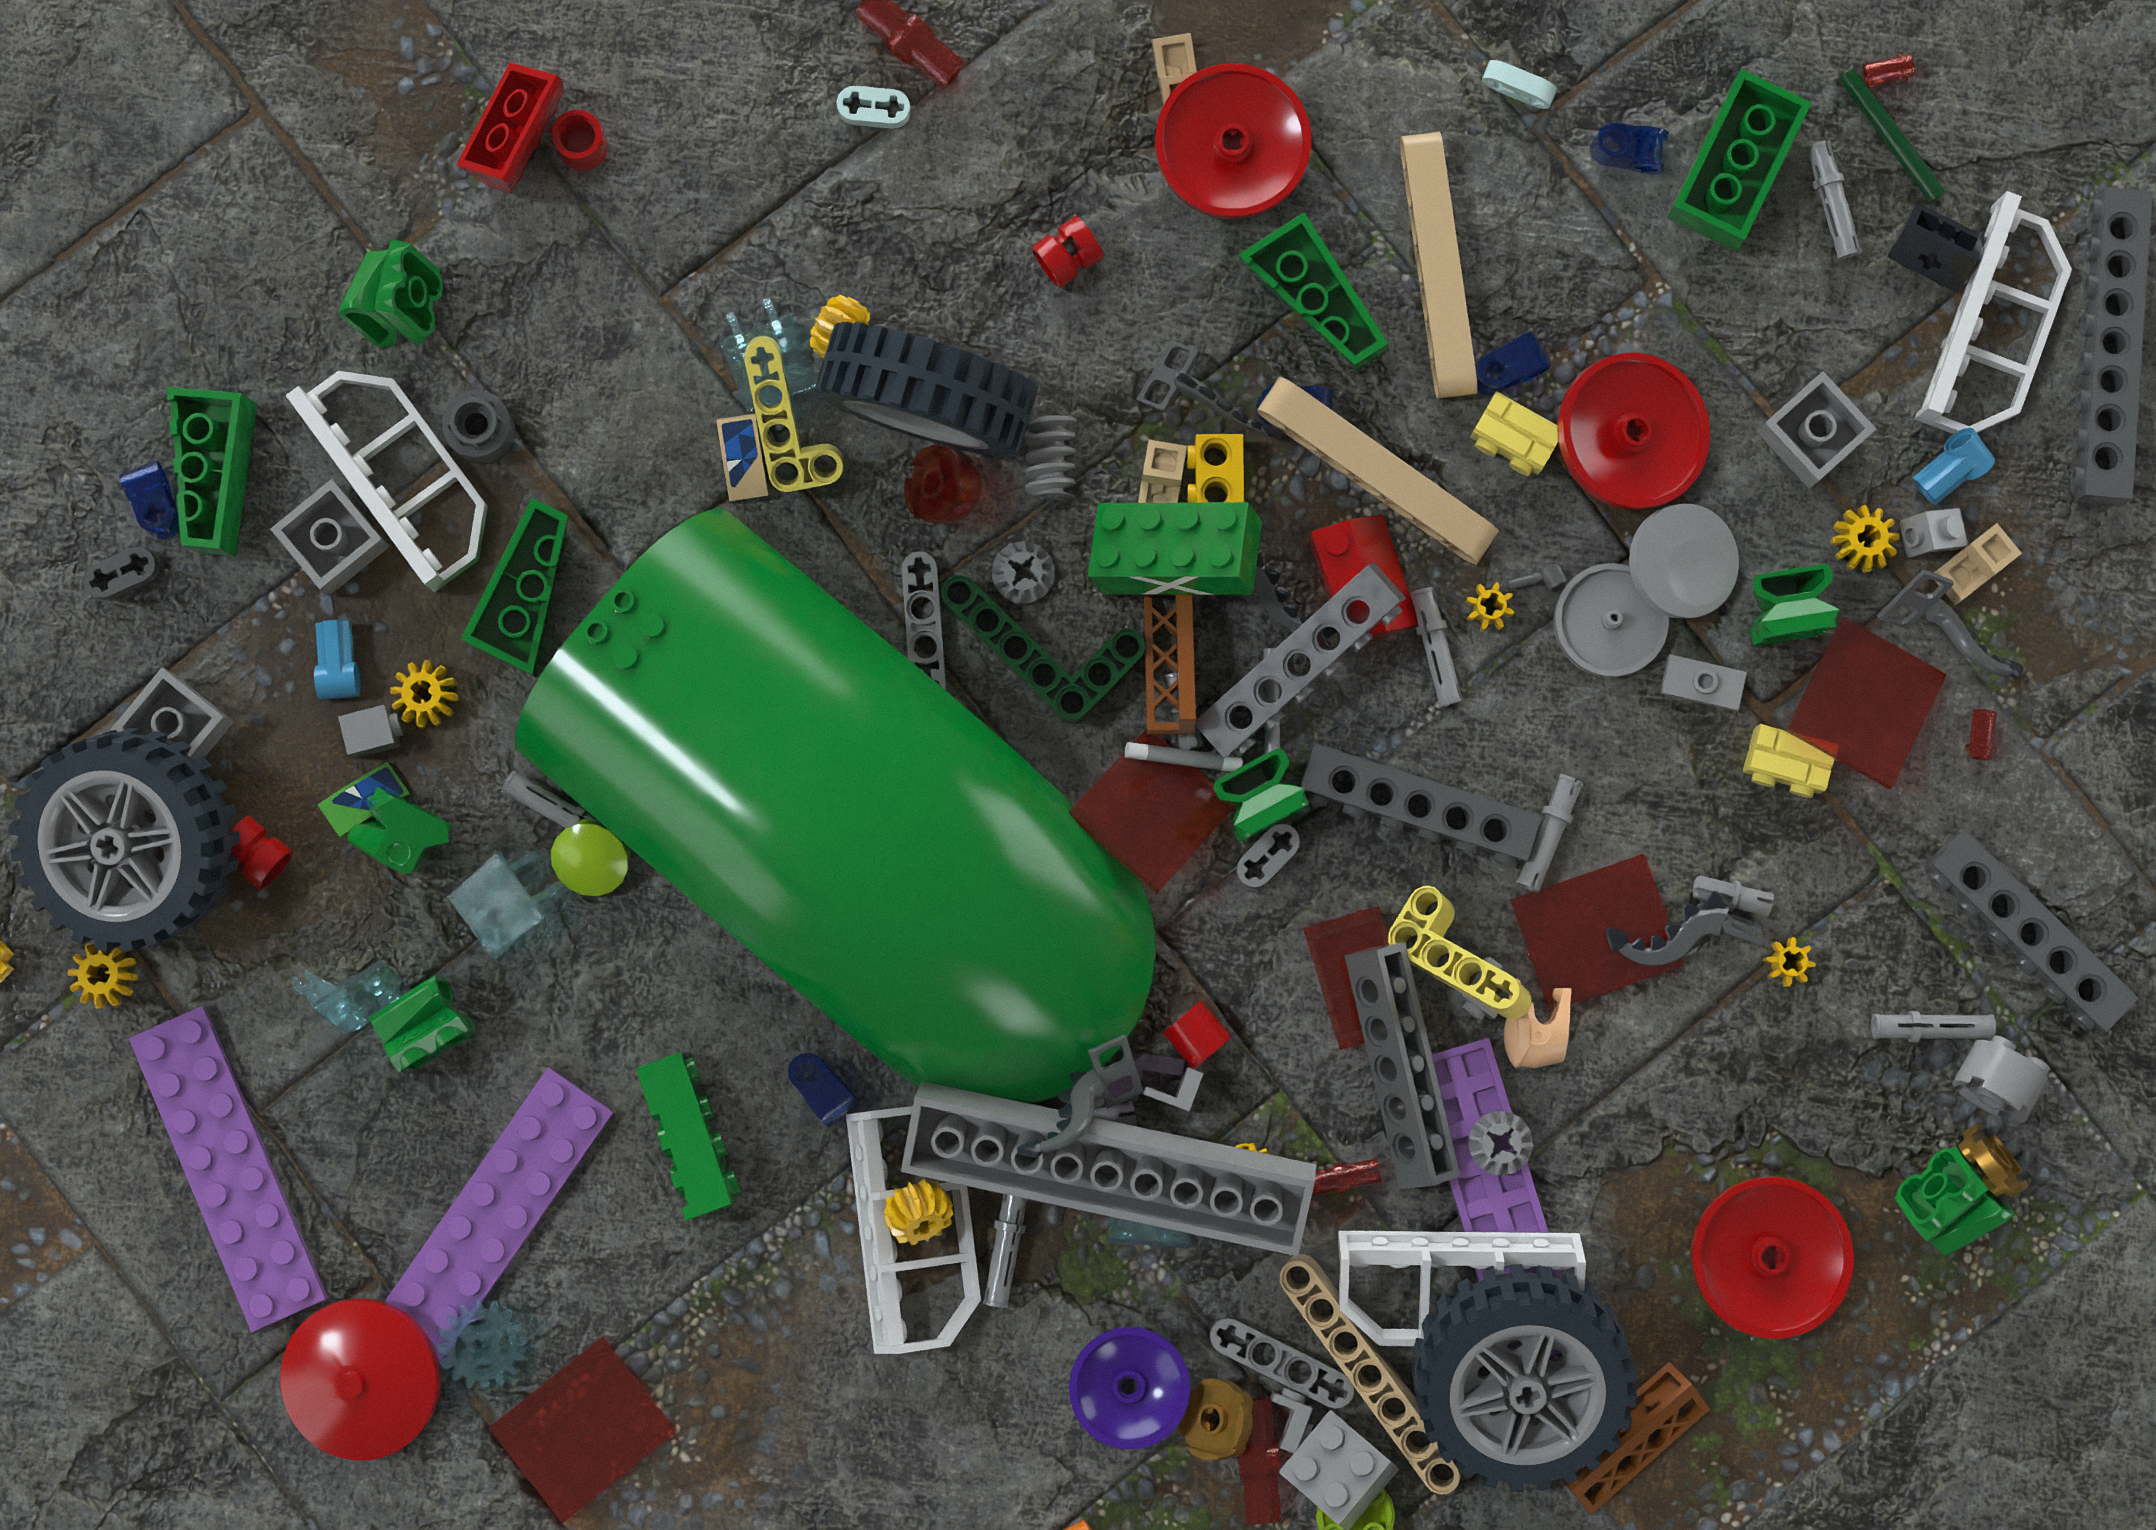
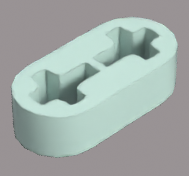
M1497 60L1489 61L1482 77V82L1489 88L1541 109L1550 108L1557 91V87L1551 82Z
M849 86L843 89L837 98V109L841 119L852 125L889 129L900 128L907 123L911 114L910 102L907 96L901 91L894 89ZM852 97H859L860 104L871 106V108L860 107L857 110V114H851L849 107L844 106V104L851 103ZM891 101H898L899 108L904 110L898 111L895 118L888 117L887 110L876 109V107H889Z

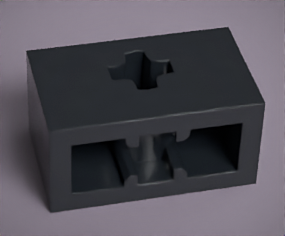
M1917 202L1897 234L1887 257L1898 262L1903 267L1920 273L1941 286L1958 292L1978 260L1987 237Z

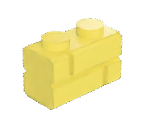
M1496 391L1470 438L1476 441L1474 446L1481 452L1492 457L1499 453L1511 460L1509 466L1518 473L1529 476L1531 472L1539 475L1558 443V426Z
M1760 724L1753 730L1743 773L1753 775L1751 781L1756 784L1775 787V783L1779 782L1791 786L1789 792L1792 794L1813 798L1814 793L1820 794L1827 789L1831 768L1837 752V745Z

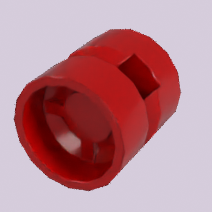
M1073 216L1058 227L1056 237L1047 235L1030 247L1042 270L1058 288L1063 287L1077 277V269L1079 267L1088 269L1104 257L1099 243L1084 222L1077 216ZM1068 244L1076 253L1072 257L1065 248Z
M248 816L232 829V831H240L241 843L231 848V856L239 858L237 869L242 867V876L261 891L281 874L290 862L294 852L276 837L267 839L266 829L251 816Z

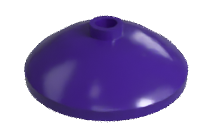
M1119 1327L1096 1336L1081 1350L1071 1370L1069 1396L1076 1418L1092 1437L1111 1447L1140 1449L1163 1440L1178 1426L1188 1406L1190 1380L1181 1355L1164 1337L1140 1327ZM1127 1378L1135 1380L1137 1383L1135 1391L1125 1393L1121 1389L1123 1380Z

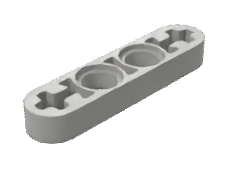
M917 551L909 554L902 563L908 660L914 665L930 666L939 663V670L931 668V678L936 683H940V686L946 690L938 570L936 562L931 555L926 552ZM923 560L925 567H931V572L924 573L925 588L933 585V592L919 590L911 594L909 593V587L917 588L915 574L908 573L909 568L915 567V561ZM920 598H926L934 605V612L929 618L924 620L914 617L911 612L912 604ZM930 637L936 642L937 650L932 657L921 658L917 656L914 651V645L918 639Z
M1230 1317L1221 1318L1212 1325L1209 1333L1210 1342L1218 1352L1328 1407L1342 1408L1352 1400L1354 1387L1344 1373ZM1229 1325L1235 1326L1234 1334L1243 1340H1246L1247 1332L1254 1335L1246 1346L1245 1357L1237 1355V1352L1242 1347L1233 1342H1229L1226 1347L1220 1345L1221 1338L1217 1335L1219 1328L1226 1330ZM1258 1343H1269L1275 1350L1274 1359L1268 1365H1259L1252 1358L1253 1348ZM1296 1360L1307 1362L1311 1368L1310 1377L1303 1383H1295L1288 1376L1289 1366ZM1319 1368L1326 1371L1321 1377L1323 1380L1333 1384L1337 1378L1343 1380L1341 1387L1346 1390L1344 1397L1336 1396L1333 1401L1329 1400V1392L1317 1385L1316 1393L1309 1391V1388L1317 1380Z

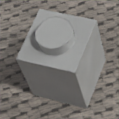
M386 705L338 716L347 755L353 758L401 747L398 737L404 735L401 718L398 712L392 713V709Z

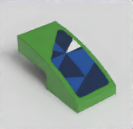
M389 762L366 773L318 804V807L340 838L346 837L352 826L366 823L373 818L366 798L373 795L376 787H380L403 799L411 795Z

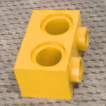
M1196 434L1194 445H1187V469H1195V484H1188V503L1208 502L1204 493L1211 487H1219L1225 492L1226 500L1224 502H1244L1243 434ZM1212 448L1219 449L1225 454L1226 461L1218 466L1210 465L1206 462L1204 453Z

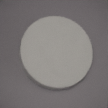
M1678 504L1657 510L1643 521L1631 543L1629 567L1636 590L1652 609L1671 618L1686 619L1706 615L1725 602L1737 580L1739 555L1733 534L1718 515L1699 505Z
M1605 563L1585 569L1565 586L1555 605L1553 625L1555 636L1562 652L1576 667L1594 676L1617 678L1639 671L1657 656L1668 634L1669 617L1652 609L1641 598L1632 581L1628 565Z

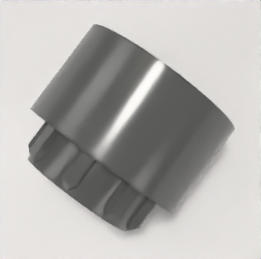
M471 390L459 394L447 405L442 417V430L446 441L459 456L469 462L477 464L494 462L504 456L513 444L515 437L513 417L501 400L489 392ZM481 418L488 420V428L483 434L479 436L470 434V426L473 421Z

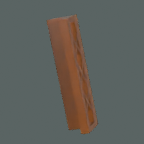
M1144 594L1147 734H1195L1196 707L1192 594ZM1152 596H1175V607L1163 617L1152 607ZM1152 617L1158 622L1154 627L1152 626ZM1174 617L1176 620V627L1170 623V621ZM1163 628L1176 637V643L1166 653L1153 643V637ZM1153 653L1159 658V660L1154 665ZM1175 653L1177 656V664L1171 659V657ZM1164 664L1177 674V680L1167 690L1154 680V674ZM1154 690H1155L1158 694H1160V696H1159L1155 701H1154ZM1176 690L1178 692V700L1172 696ZM1166 700L1178 710V722L1155 723V710Z
M1670 1362L1637 1390L1636 1407L1628 1406L1632 1423L1628 1431L1618 1429L1617 1434L1620 1445L1614 1453L1605 1449L1599 1455L1602 1464L1594 1471H1591L1587 1465L1576 1471L1578 1480L1567 1484L1564 1477L1559 1478L1590 1515L1710 1410L1694 1386ZM1691 1399L1694 1405L1682 1415H1678L1679 1409ZM1656 1429H1661L1659 1436L1653 1441L1648 1442L1649 1436ZM1631 1455L1630 1461L1624 1467L1618 1468L1619 1462L1626 1456ZM1596 1482H1601L1600 1488L1587 1498L1584 1495Z

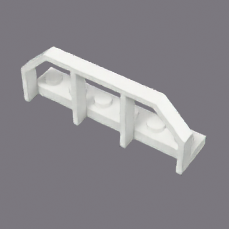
M2006 191L1990 209L1989 213L1992 216L1984 235L1987 237L1986 242L1971 273L1968 274L1964 281V284H1966L1948 337L1941 344L1940 348L1943 350L1923 406L1916 413L1915 420L1952 434L1968 427L1973 428L1976 433H1979L2015 417L2021 412L2072 270L2049 221L2018 209L2022 196ZM2018 224L2037 230L2056 269L2058 276L2049 301L1992 280L1995 269H2001L2007 258L2009 247L2004 244L2008 233H2014ZM1993 295L2043 313L2025 365L1968 344L1970 340H1976L1983 324V319L1978 317L1983 304H1989ZM1970 359L2020 377L2011 406L2005 411L1971 426L1941 416L1943 412H1950L1957 396V391L1952 389L1957 376H1963Z
M337 371L307 394L299 386L286 394L294 408L429 589L435 593L479 561L488 506L394 379ZM343 383L392 390L409 415L352 456L345 447V445L351 442L337 423L330 426L322 414L327 411V408L321 399ZM418 425L450 468V471L393 512L391 508L396 505V502L383 485L377 489L368 478V476L373 474V471L366 461ZM456 481H459L476 504L469 551L467 555L439 574L437 571L442 568L441 563L429 548L422 552L414 541L420 535L407 517Z
M913 1106L846 1114L874 1354H901L950 1346L981 1301L968 1189L965 1185L951 1182L939 1183L944 1191L952 1190L959 1254L894 1263L897 1259V1247L895 1241L891 1238V1230H888L885 1223L883 1210L886 1208L885 1200L888 1197L894 1196L895 1193L894 1190H886L885 1188L888 1170L881 1155L880 1142L883 1138V1129L878 1118L911 1115ZM961 1262L965 1298L936 1339L904 1343L907 1338V1329L900 1314L899 1302L902 1298V1288L899 1280L896 1278V1272Z
M1338 1232L1340 1311L1379 1346H1414L1416 1338L1424 1339L1421 1324L1426 1315L1429 1314L1431 1267L1443 1269L1449 1266H1470L1476 1269H1486L1494 1266L1496 1276L1504 1274V1266L1522 1264L1523 1269L1538 1265L1557 1270L1575 1267L1574 1276L1577 1277L1579 1288L1582 1291L1585 1288L1586 1260L1579 1233ZM1349 1265L1356 1268H1363L1369 1265H1390L1394 1268L1421 1265L1418 1329H1382L1348 1298ZM1514 1340V1341H1511L1510 1343H1508V1345L1511 1344V1343H1514V1342H1521V1341Z

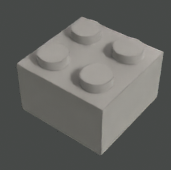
M1822 371L1756 432L1810 489L1871 435L1876 428Z
M333 479L328 481L270 529L317 587L328 596L390 547L342 487Z
M161 668L111 730L120 732L129 728H141L143 736L155 731L168 735L166 744L171 745L182 741L189 745L191 750L188 756L195 761L203 757L205 758L234 721L174 673Z
M1330 1410L1280 1469L1279 1473L1345 1530H1350L1398 1472L1399 1468Z

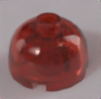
M936 444L923 448L910 464L915 466L912 477L905 478L904 495L910 513L914 517L921 518L924 522L939 525H950L965 519L974 510L980 498L982 488L981 475L976 464L965 453L955 448Z

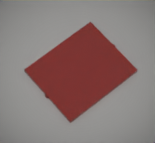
M1843 617L1802 696L1786 732L1890 790L1904 765L1947 674L1898 648L1896 644H1891Z
M1147 729L1134 741V743L1172 748L1157 734H1147ZM1124 752L1071 808L1069 813L1091 837L1109 851L1110 855L1117 858L1158 894L1235 807L1219 800L1213 789L1214 784L1195 767L1126 758Z
M1645 854L1542 888L1539 893L1531 892L1510 899L1528 951L1527 958L1532 962L1549 1012L1554 1010L1557 1003L1552 996L1555 988H1571V1005L1684 966L1682 958L1663 966L1637 964L1623 956L1620 952L1611 953L1605 937V929L1608 927L1628 932V942L1630 944L1637 938H1643L1645 948H1650L1651 937L1654 934H1658L1666 941L1669 940L1665 931V925L1669 922L1666 916L1667 909L1662 905Z
M604 1336L489 1427L494 1436L522 1470L523 1477L529 1479L562 1523L677 1432L672 1423L643 1388V1382L636 1379Z

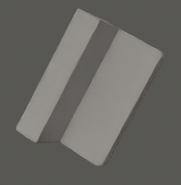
M1185 1068L1175 1097L1149 1087L1144 1088L1142 1095L1184 1111H1190L1203 1073L1191 1068Z

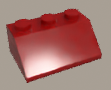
M509 62L456 165L486 186L511 194L521 180L523 170L533 151L538 147L540 138L550 118L558 108V103L564 93L562 79L555 74Z
M1383 514L1349 519L1310 533L1308 541L1328 600L1367 565L1374 562L1406 597L1398 605L1403 611L1387 626L1379 622L1369 631L1373 636L1370 641L1419 626L1414 605ZM1356 600L1352 604L1351 613L1356 620L1365 622L1369 618L1370 609L1365 602Z

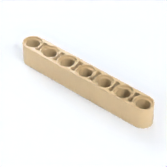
M1440 132L1401 136V160L1435 394L1437 399L1477 394V375L1442 136Z
M1279 377L1257 409V412L1269 423L1282 429L1286 435L1469 563L1478 564L1499 532L1485 518L1291 381Z
M1306 1254L1292 1256L1280 1273V1284L1283 1290L1425 1485L1437 1494L1452 1492L1458 1486L1461 1477L1457 1459L1454 1458L1450 1463H1446L1439 1456L1437 1441L1429 1443L1425 1447H1417L1409 1440L1408 1435L1413 1431L1425 1433L1423 1420H1420L1417 1399L1378 1345L1340 1311L1339 1292L1319 1264ZM1294 1266L1304 1267L1310 1275V1281L1305 1284L1294 1282L1290 1276V1268ZM1317 1299L1328 1300L1334 1308V1313L1324 1317L1315 1312L1313 1302ZM1341 1332L1352 1333L1357 1339L1358 1346L1353 1349L1343 1348L1338 1343L1337 1335ZM1365 1365H1374L1380 1370L1382 1378L1376 1382H1370L1362 1376L1361 1368ZM1389 1398H1398L1404 1403L1406 1410L1401 1414H1392L1386 1409L1385 1401ZM1437 1464H1446L1452 1469L1454 1476L1448 1480H1441L1434 1475L1432 1468Z

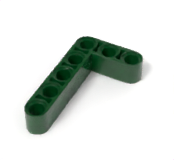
M954 575L948 578L942 586L941 594L946 609L1065 723L1075 724L1084 720L1143 658L1145 642L1142 635L1134 629H1120L1071 677L970 578L964 575ZM955 586H964L971 592L970 598L964 604H954L948 598L949 592ZM984 613L994 614L999 619L998 626L989 632L980 630L976 625L979 616ZM1122 639H1131L1137 644L1138 652L1130 658L1122 657L1116 651L1117 643ZM1013 640L1023 642L1027 647L1026 654L1020 659H1011L1004 652L1007 643ZM1042 667L1051 669L1055 674L1053 683L1045 687L1037 685L1032 678L1037 669ZM1095 667H1104L1110 672L1111 679L1106 685L1096 686L1089 680L1088 674ZM1067 695H1077L1082 699L1084 705L1080 712L1068 714L1061 708V701Z

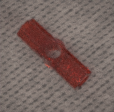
M862 0L855 11V17L882 38L885 46L893 55L906 65L910 66L912 63L941 89L944 90L947 86H950L965 66V62L935 38L933 30L922 19L913 13H905L891 0Z
M1253 1398L1251 1433L1246 1443L1245 1451L1242 1455L1237 1456L1239 1478L1243 1480L1246 1523H1273L1281 1521V1507L1278 1491L1280 1458L1278 1442L1274 1440L1271 1398Z

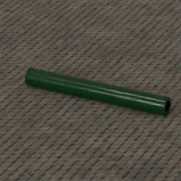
M1852 68L1838 79L1928 202L1932 203L1946 192L1856 69Z

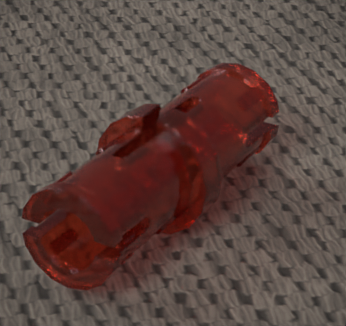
M1374 1157L1347 1165L1337 1162L1333 1163L1332 1168L1317 1170L1315 1173V1182L1317 1184L1313 1187L1312 1196L1337 1190L1339 1194L1347 1193V1188L1382 1183L1380 1171L1368 1174L1363 1173L1364 1171L1378 1169L1377 1158Z

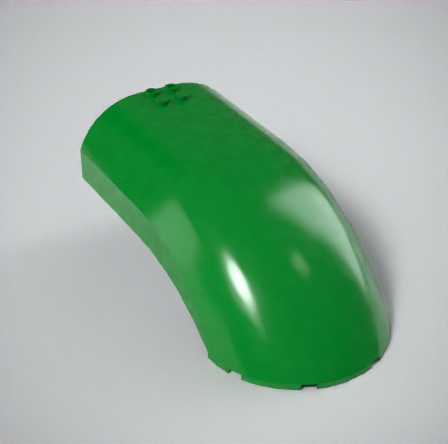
M715 508L701 512L679 524L655 542L621 576L568 637L534 685L517 724L515 749L768 967L894 1072L915 1087L919 1088L921 1081L1028 1104L1041 1103L1055 1099L1059 1092L1074 1087L1069 1077L1070 1073L1094 1070L1088 1050L1125 1034L1128 1040L1138 1025L1145 1010L1144 1006L1151 984L1153 985L1156 958L1154 919L1140 879L1119 848L1058 789L982 721L725 508ZM1121 1045L1111 1047L1099 1054L1101 1067H1104L1119 1053L1122 1048Z

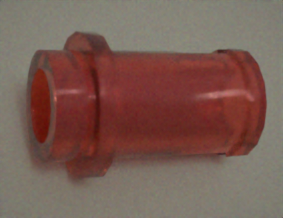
M1902 51L1897 52L1895 57L1871 63L1867 62L1862 65L1864 80L1868 87L1900 79L1904 83L1908 81V77L1915 75L1911 54H1903Z
M1986 709L1972 710L1969 744L1965 745V750L1968 751V758L1980 761L1992 760L1993 753L1997 752V747L1994 746L1997 712Z

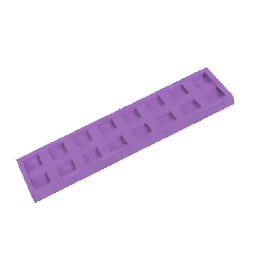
M206 1006L198 1007L130 1037L131 1046L250 1331H257L327 1300L328 1296Z
M1485 1038L1432 1054L1460 1177L1448 1180L1463 1232L1549 1233L1528 1163L1515 1173L1494 1175L1482 1170L1474 1162L1469 1151L1468 1143L1471 1129L1482 1116L1495 1111L1512 1113L1490 1039ZM1511 1129L1502 1136L1492 1135L1487 1132V1135L1495 1143L1491 1158L1501 1150L1515 1153L1511 1149L1512 1146L1508 1144ZM1494 1266L1486 1269L1475 1268L1478 1281L1484 1280L1482 1271L1492 1269ZM1504 1266V1274L1511 1273L1510 1266ZM1538 1266L1524 1269V1273H1537ZM1551 1268L1553 1277L1562 1279L1561 1271ZM1551 1349L1549 1356H1553L1561 1352L1556 1349Z
M548 1067L385 1300L386 1303L406 1312L423 1328L434 1346L439 1365L615 1113L551 1067Z

